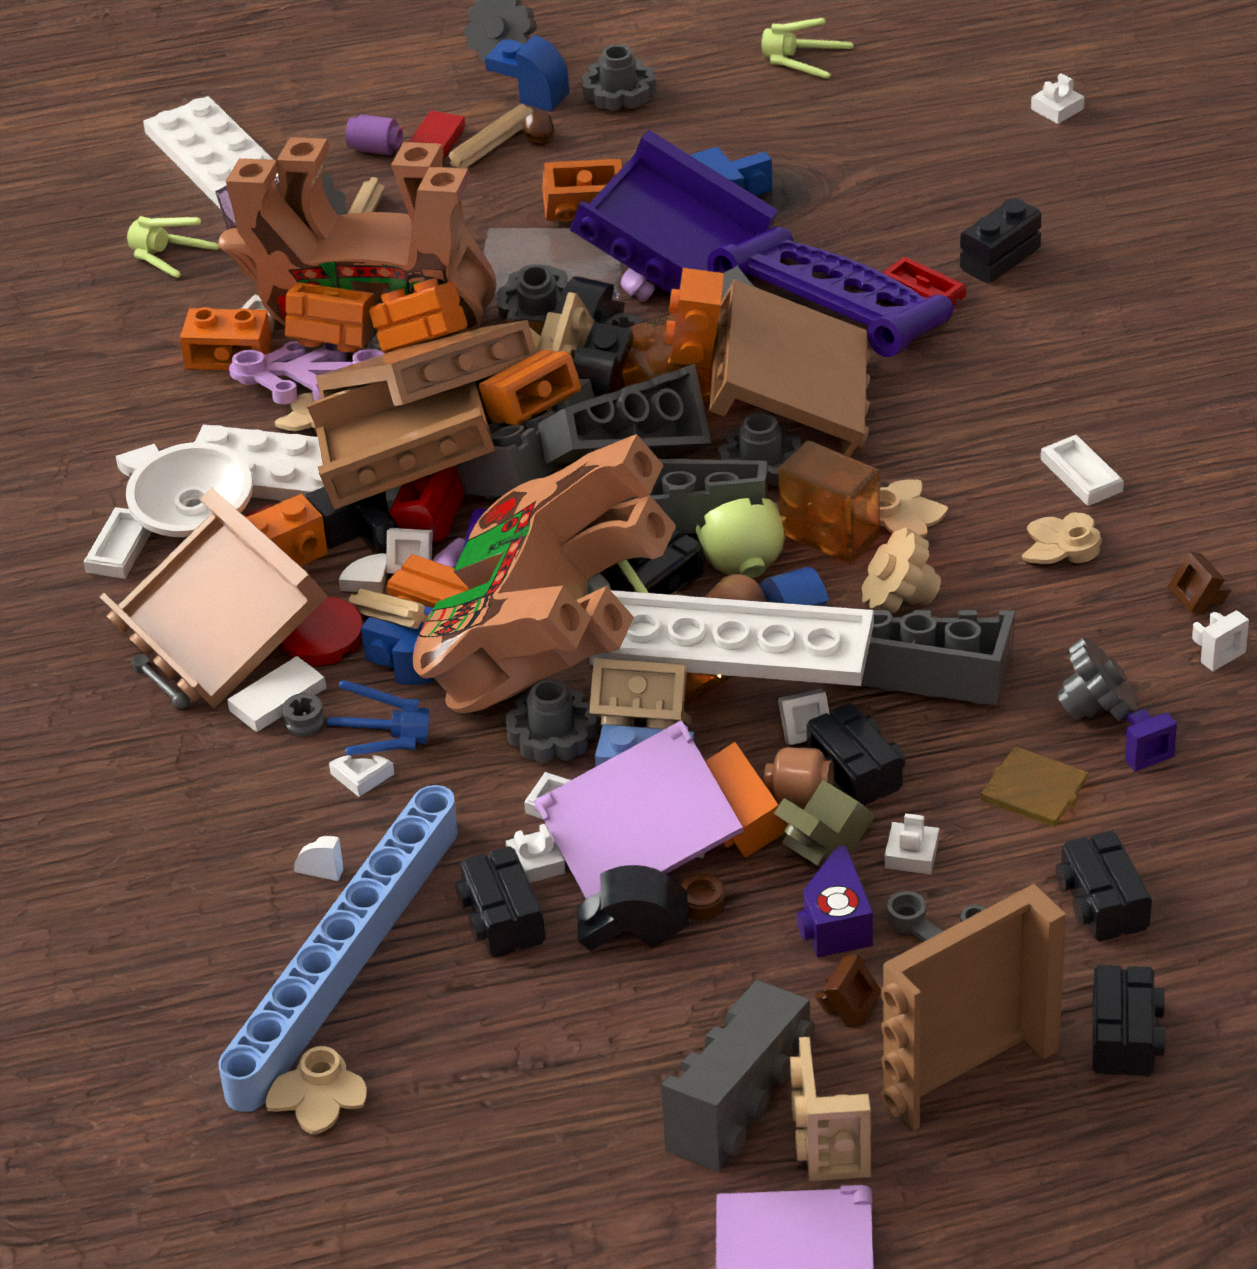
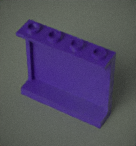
M648 130L641 137L635 155L589 204L584 201L579 204L570 231L638 274L645 276L649 281L671 294L672 289L680 290L683 268L708 271L707 260L711 251L725 244L737 245L771 229L778 210Z

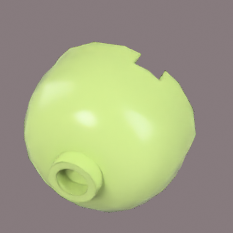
M742 498L724 503L709 511L704 516L706 524L702 528L699 525L696 527L697 536L703 547V554L707 562L719 572L727 575L739 574L749 578L762 575L766 568L779 557L785 540L783 523L776 503L762 498L764 505H751L749 498Z

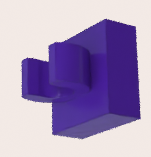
M1144 709L1127 715L1126 719L1132 726L1127 727V732L1125 733L1127 738L1125 761L1135 772L1175 757L1177 723L1167 712L1153 718Z

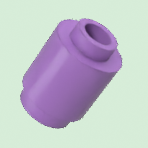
M360 114L357 118L351 117L348 120L345 141L346 145L354 147L356 152L392 156L395 150L400 149L402 145L403 129L398 127V122L394 118Z

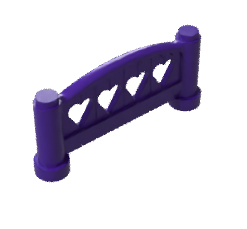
M773 227L737 245L725 244L711 251L707 260L708 271L724 273L738 266L745 276L748 273L762 280L764 279L771 284L780 286V288L796 293L803 298L812 300L819 305L828 307L835 312L868 325L867 336L869 344L877 354L883 357H892L904 351L910 341L946 323L954 310L951 300L944 295H933L929 298H924L899 281L862 263L826 250L793 242L791 232L784 227ZM791 258L797 261V263L804 265H785L780 263V260ZM824 272L834 278L817 279L812 276V273ZM853 285L867 292L850 293L845 291L844 287ZM886 299L900 306L882 307L877 305L876 301Z

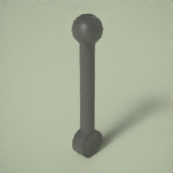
M137 655L132 658L133 670L137 673L144 672L172 698V704L175 708L182 710L189 705L188 695L183 692L178 693L150 667L149 658L146 655Z

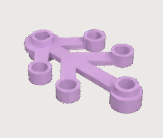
M293 341L266 355L256 350L238 352L232 357L233 363L229 366L230 376L242 384L253 385L259 383L272 390L273 401L277 404H290L297 400L296 383L277 377L286 375L313 390V400L316 401L322 398L315 376L383 355L384 352L378 349L360 350L353 355V362H345L347 360V352L338 351L335 344L325 343L321 348L307 353L306 346L298 344V341Z

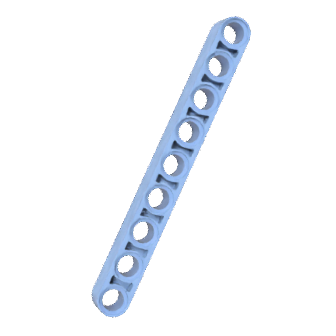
M440 785L426 786L412 797L219 1059V1072L225 1101L230 1108L235 1111L249 1112L260 1108L266 1103L267 1093L272 1083L278 1076L290 1070L458 835L454 794L450 789Z

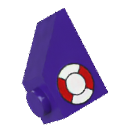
M846 845L836 847L803 890L804 911L797 912L800 935L803 940L810 939L817 958L873 946L872 909Z

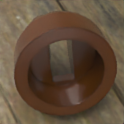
M542 111L533 112L523 121L525 135L530 142L543 145L553 137L554 125L548 113Z

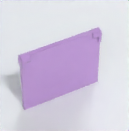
M682 720L534 800L536 811L541 814L586 899L601 892L600 874L609 869L625 865H642L655 868L667 874L744 831L692 740L688 727L683 724Z
M866 1185L841 1186V1189L717 1194L716 1269H874L872 1189Z

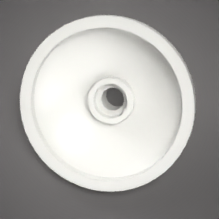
M184 443L163 449L143 461L128 481L126 500L131 515L144 528L165 536L185 538L212 514L200 501V498L211 487L241 513L252 496L253 479L247 462L232 449L213 443Z

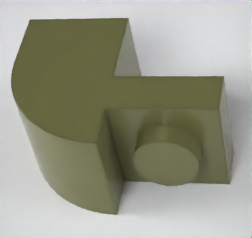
M824 780L804 810L784 798L774 812L776 816L788 824L784 830L787 836L782 843L819 867H822L836 847L846 845L848 852L853 850L876 816L860 802Z

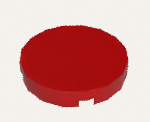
M327 597L278 647L283 654L285 652L290 655L291 659L298 656L310 666L318 667L335 664L343 660L342 655L350 650L353 654L360 647L363 640L361 613L353 604L343 599Z

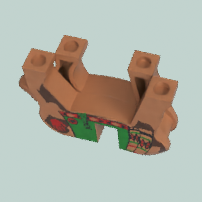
M290 137L277 160L238 159L226 179V186L237 228L224 231L220 235L218 244L220 249L257 285L258 294L263 306L279 323L285 326V318L287 316L286 294L298 282L374 293L376 295L375 305H377L387 286L386 283H389L390 292L404 288L405 294L409 295L416 293L414 284L437 278L439 285L451 281L455 283L460 298L459 305L463 308L468 324L465 329L456 332L480 327L483 320V310L492 302L496 292V276L491 264L463 223L464 215L461 198L470 180L469 170L466 168L442 167V144L403 142L391 164L408 214L364 212L337 215L326 197L322 184V167L330 149L328 139ZM277 173L279 179V191L277 190L275 184V177Z
M637 434L588 453L550 476L530 480L515 487L493 503L477 521L453 571L469 590L436 603L417 637L413 652L414 670L420 677L434 678L447 692L445 698L446 705L452 711L471 713L488 709L512 698L552 674L571 668L588 657L620 649L634 617L607 586L584 596L588 580L604 569L627 559L643 557L653 560L663 556L676 528L675 523L650 496L664 465ZM632 497H638L637 499H633V500H630V501H627V502H622V501H624V500H626V499H629V498H632Z

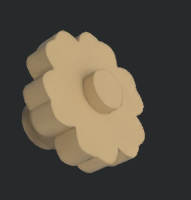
M907 527L894 531L888 543L882 544L878 548L875 556L869 563V576L862 585V601L873 610H889L890 613L898 611L903 601L910 605L920 604L921 606L931 603L939 591L941 577L935 573L932 566L926 563L929 558V542Z

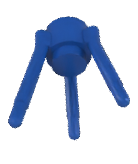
M346 680L340 681L339 686L344 690L402 709V711L393 710L392 720L328 717L326 723L330 726L391 730V737L400 738L350 746L345 749L347 755L368 754L395 749L415 750V744H427L429 708H419V700L403 699Z

